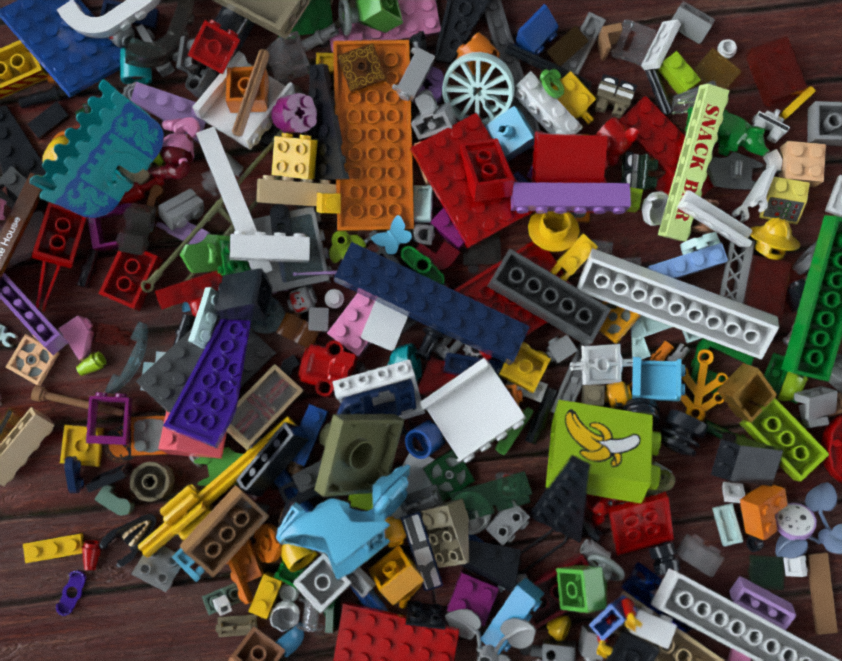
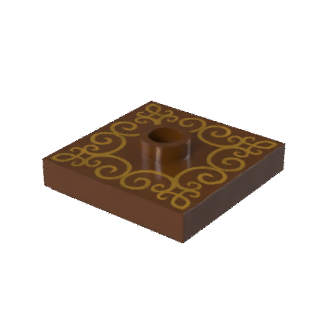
M373 43L337 55L350 93L386 81V76Z

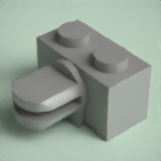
M430 90L420 91L415 99L420 113H417L411 122L418 140L437 134L448 127L453 128L452 125L455 124L457 118L450 102L438 106Z

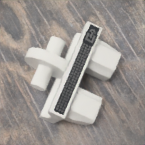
M776 109L774 113L767 110L765 114L759 111L751 121L753 122L752 126H759L770 131L767 139L776 143L787 133L790 127L782 123L784 118L778 116L780 113L779 109Z

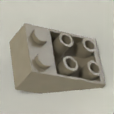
M463 499L444 502L420 511L438 568L468 563L469 517Z

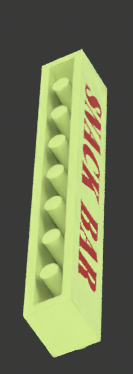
M711 84L699 86L659 228V236L686 242L691 234V224L694 218L677 208L687 190L692 191L699 197L702 195V185L707 178L706 171L708 164L712 160L714 144L718 139L717 133L723 121L724 108L729 100V90Z

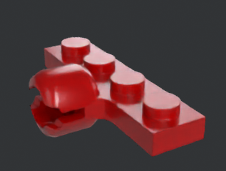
M216 270L155 290L159 305L163 310L187 302L192 315L196 317L205 288L211 287L218 291L223 276Z

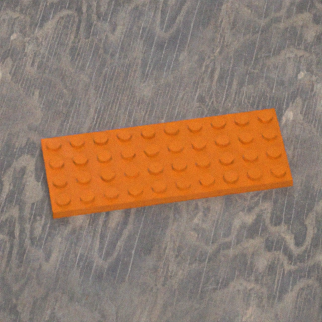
M409 40L333 41L335 115H338L343 141L341 146L342 155L346 157V163L344 164L345 172L349 173V179L336 180V193L341 194L340 213H337V231L390 230L392 221L397 215L401 216L405 224L404 230L414 229L412 153L410 151L412 147L411 100L405 101L398 96L399 94L392 89L393 84L399 85L410 63ZM373 43L386 76V81L350 93L337 55Z

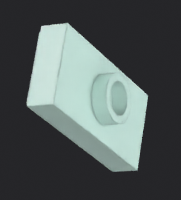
M414 185V223H430L432 221L433 188L431 185Z
M733 503L713 507L712 510L722 545L725 547L743 542Z

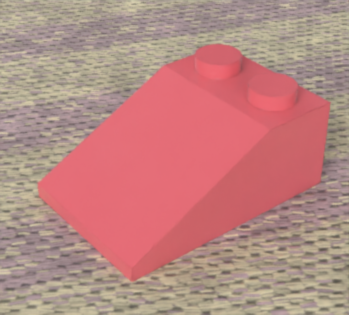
M166 411L164 423L166 422V420H167V418H168V416H169V413H168L167 411ZM163 426L158 449L169 455L222 459L227 431L218 448H214L166 429Z

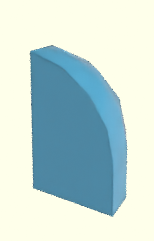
M301 622L275 641V643L285 649V657L292 654L302 644L304 628Z

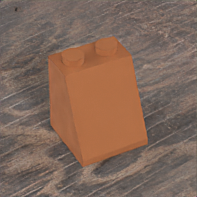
M253 626L228 661H278L285 652V649Z

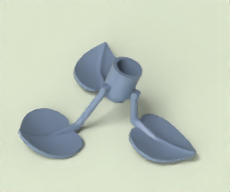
M821 483L807 493L805 504L811 511H819L825 529L819 532L818 538L810 536L807 539L817 544L822 543L831 553L842 554V524L836 525L831 531L823 515V511H831L836 506L837 493L830 483ZM780 535L776 543V556L789 559L798 558L806 552L808 542L801 539L789 540Z

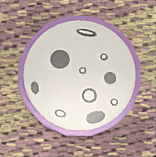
M789 503L788 506L775 515L778 532L789 540H806L815 531L816 518L814 513L802 504Z

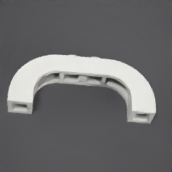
M74 0L69 1L57 9L63 20L80 34L91 38H106L120 30L125 31L129 29L136 20L144 19L147 13L153 10L161 0H126L100 17L85 15Z

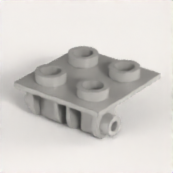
M162 546L149 558L143 555L131 575L166 592L172 587L173 580L181 566L172 558L176 552Z

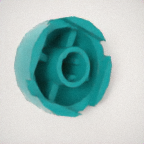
M413 343L398 346L392 351L387 366L410 360L416 381L422 376L421 359L416 358L415 351L417 348Z

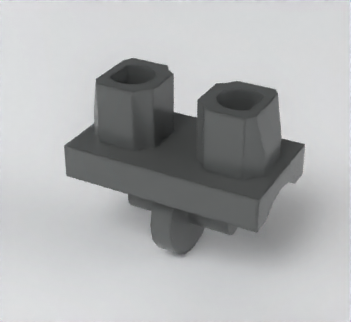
M182 36L180 38L179 52L173 54V60L177 62V69L183 70L189 76H192L195 73V69L200 67L199 61L188 56L195 39Z

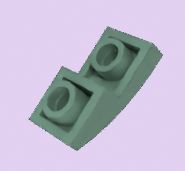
M236 583L201 596L208 615L217 612L212 600L222 595H226L230 606L242 602L238 596L239 589Z

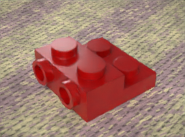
M212 19L210 22L204 20L188 56L224 74L241 41L237 38L239 34L230 29L227 32L220 29L221 24Z

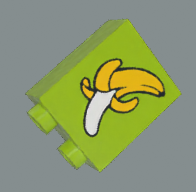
M558 399L551 424L546 487L550 485L570 456L574 455L591 464L587 494L642 503L647 490H657L660 481V466L651 465L652 455H658L661 444V433L652 431L653 415Z

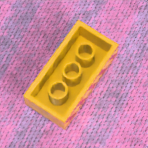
M20 40L0 48V99L47 79V71Z

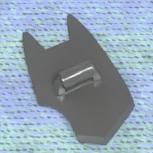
M732 152L726 158L712 157L711 162L708 164L707 173L713 186L728 189H752L756 182L751 180L752 169L760 168L764 165L752 158Z

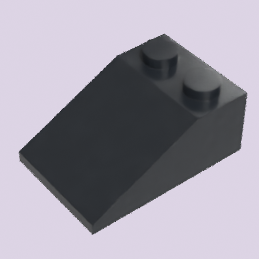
M724 432L711 475L729 481L772 486L783 449Z

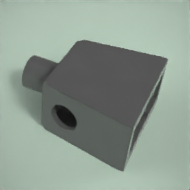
M544 639L543 645L531 644V657H542V661H575L576 641L563 640L558 642L552 639ZM553 650L556 654L552 655L548 651Z

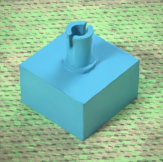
M513 106L485 125L491 138H498L507 162L534 145L535 133L522 111L516 106Z

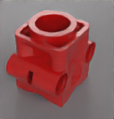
M330 341L326 347L310 344L309 348L306 347L301 360L299 378H301L303 383L316 386V391L319 395L326 398L333 397L335 391L332 381L350 377L352 371L356 368L358 357L356 354L346 352L345 347L339 341ZM334 347H340V352L337 355H332ZM327 383L330 384V391L323 393V386Z

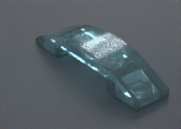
M138 322L130 338L137 342L121 376L117 374L112 375L105 392L116 393L137 372L147 347L148 327L146 324Z

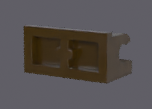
M575 25L546 53L555 64L562 66L586 45L589 40Z

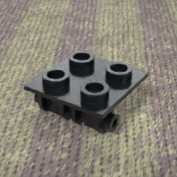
M408 601L405 625L445 630L447 606L426 604L420 601Z

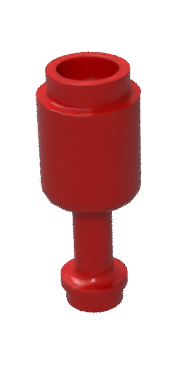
M155 177V179L142 185L138 182H133L134 186L124 193L119 205L134 204L144 199L145 192L154 185L163 187L165 185L164 179Z

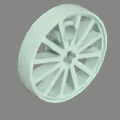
M472 52L459 57L450 65L443 80L442 94L444 102H450L456 118L460 121L469 117V115H466V112L475 100V113L477 112L482 123L487 125L510 108L515 94V82L510 69L502 60L488 53ZM476 61V76L472 74L466 62ZM481 61L491 64L484 77L481 76ZM461 65L467 78H464L454 70ZM495 67L503 73L492 80H487ZM449 77L455 79L464 86L449 85ZM507 80L509 88H495L493 86ZM449 92L464 93L455 99H451L449 96ZM500 95H509L508 101H501ZM470 98L463 111H460L455 106ZM487 100L495 101L496 105L488 104ZM480 103H482L489 117H480ZM499 107L501 108L498 113H494Z

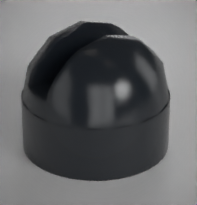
M750 536L746 540L747 547L751 552L760 551L764 547L762 539Z

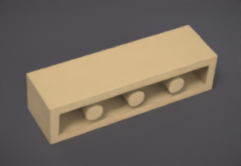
M263 175V179H257L256 202L317 206V193H336V185L331 184V180H320V183H312L313 179H301V182L293 181V177H282V180H274L275 176Z
M33 407L26 412L0 444V485L5 486L15 477L18 469L26 464L28 457L39 448L41 441L53 430L54 424L51 419Z

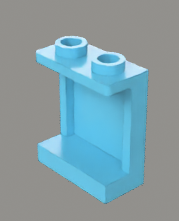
M633 357L632 399L647 398L653 401H680L681 395L685 396V384H681V376H685V365H681V359H677V361H641V357Z

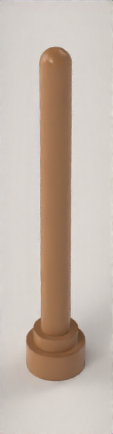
M37 385L34 386L31 394V400L37 402L50 400L88 409L89 401L50 393L44 387ZM98 404V412L116 416L124 415L123 409Z

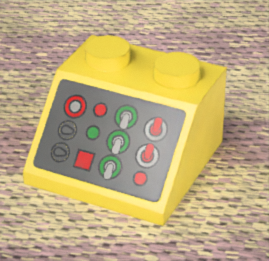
M774 177L766 195L768 207L760 213L759 218L768 220L780 218L785 219L790 224L797 225L807 203L810 183Z

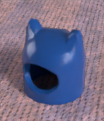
M431 420L419 424L410 430L405 437V445L408 452L417 459L429 457L445 444L442 432ZM414 437L417 438L424 451H417L413 448L412 440Z

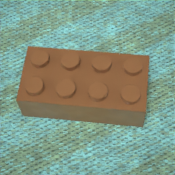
M235 485L181 543L180 547L185 554L214 578L269 516Z

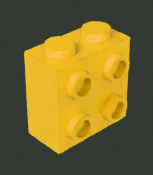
M282 133L281 136H275L272 175L314 179L318 140H311L309 135H300L299 138H293L291 133Z

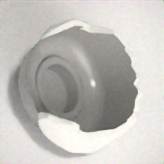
M291 601L278 602L270 612L269 620L271 625L281 632L294 627L299 621V608Z

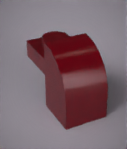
M445 241L436 254L421 243L416 248L422 255L428 257L440 272L450 269L460 256V251Z

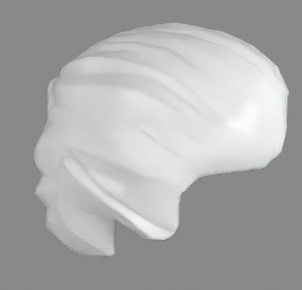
M662 191L653 192L644 199L641 209L645 223L650 226L661 225L668 200L666 193Z

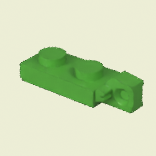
M529 407L526 410L522 409L526 417L523 420L524 424L516 430L510 429L506 432L508 437L505 440L498 441L495 450L500 454L506 455L532 416L533 410Z

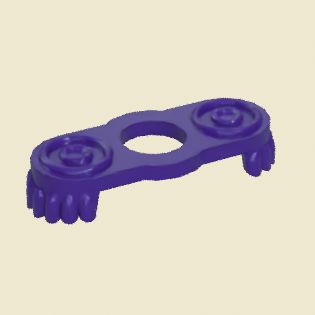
M74 570L69 574V581L64 586L60 602L56 604L55 608L59 615H69L82 596V589L86 582V575L83 571ZM69 587L77 589L78 593L75 598L68 596L67 590Z

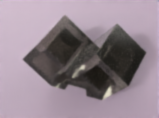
M133 203L125 209L124 220H126V227L117 235L119 251L142 255L148 249V235L150 232H153L156 207Z

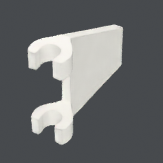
M773 165L763 171L741 207L732 212L733 217L738 216L740 213L742 216L740 222L743 223L749 219V206L754 207L759 204L760 208L758 211L760 213L767 209L766 195L778 166Z

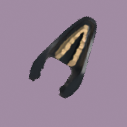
M147 514L110 531L101 540L99 548L101 550L106 549L115 538H121L129 546L130 553L124 556L123 559L118 560L116 567L119 568L126 565L138 553V545L152 532L156 524V517L153 514Z

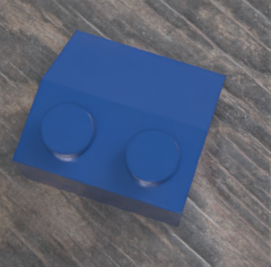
M545 4L518 30L515 45L538 56L544 51V46L548 42L552 43L558 36L559 26Z

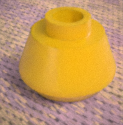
M560 615L547 623V629H549V634L556 641L565 640L571 626V620L567 615Z

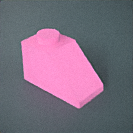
M76 316L59 327V330L69 342L68 344L77 358L83 361L90 354L94 332L91 329L93 325L88 318Z

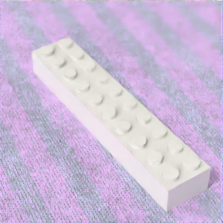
M593 248L577 285V289L589 296L761 360L779 329L777 316Z
M670 568L651 603L656 608L755 661H841Z

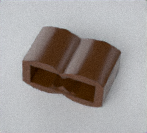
M294 311L291 314L286 312L276 333L304 347L309 348L310 344L315 345L321 331H309V321L302 320V315Z

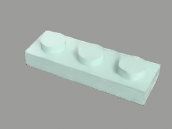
M207 287L204 290L189 338V342L202 349H205L211 338L218 316L215 311V302L218 300L219 292L211 287Z

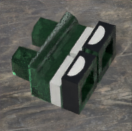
M625 152L622 161L623 174L621 183H630V187L643 189V192L645 189H655L657 177L648 176V171H657L658 160L649 158V154L638 155L634 154V152Z

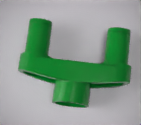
M406 246L402 249L401 258L414 272L439 284H444L443 274L428 257L422 255L411 246ZM420 262H426L428 268L426 270H419L417 265Z

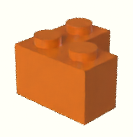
M774 484L772 486L761 485L740 499L745 532L762 540H766L777 532L775 514L788 506L785 488Z

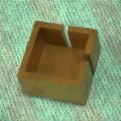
M745 363L717 390L723 400L729 403L728 406L735 416L750 423L763 410L748 402L751 401L766 408L777 396L761 371Z

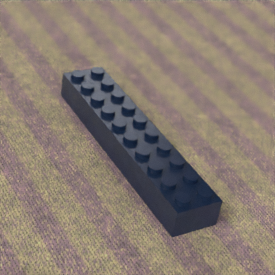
M351 242L334 276V282L508 365L514 362L530 327Z

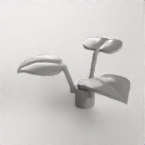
M459 609L449 612L445 616L449 626L460 629L459 636L462 638L472 639L475 634L477 635V651L480 652L477 661H511L506 654L497 655L502 644L508 639L511 646L519 649L526 648L533 642L536 632L535 627L529 622L519 618H511L504 621L500 627L501 632L505 636L498 645L494 647L488 644L482 647L480 631L477 630L481 626V620L475 612L468 609Z

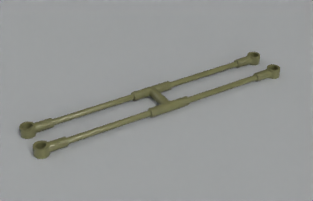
M279 130L275 136H281L283 131ZM274 137L271 139L272 142L237 180L238 186L274 147ZM276 176L274 180H279L282 176ZM222 196L159 270L157 269L148 280L142 281L141 289L143 291L151 292L153 290L154 284L163 275L162 272L182 251L185 244H188L217 212L232 224L223 235L230 236L234 234L235 228L227 209L223 207L224 201ZM255 199V201L248 207L249 213H250V212L257 206V204L259 203V202H256V199ZM190 273L185 280L193 278L197 273ZM146 283H150L149 289H144Z

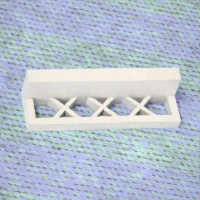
M687 190L677 208L739 247L751 246L752 241L748 238L753 231L752 229L692 191Z

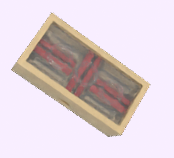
M274 364L237 402L236 413L227 432L248 451L301 396L303 389Z

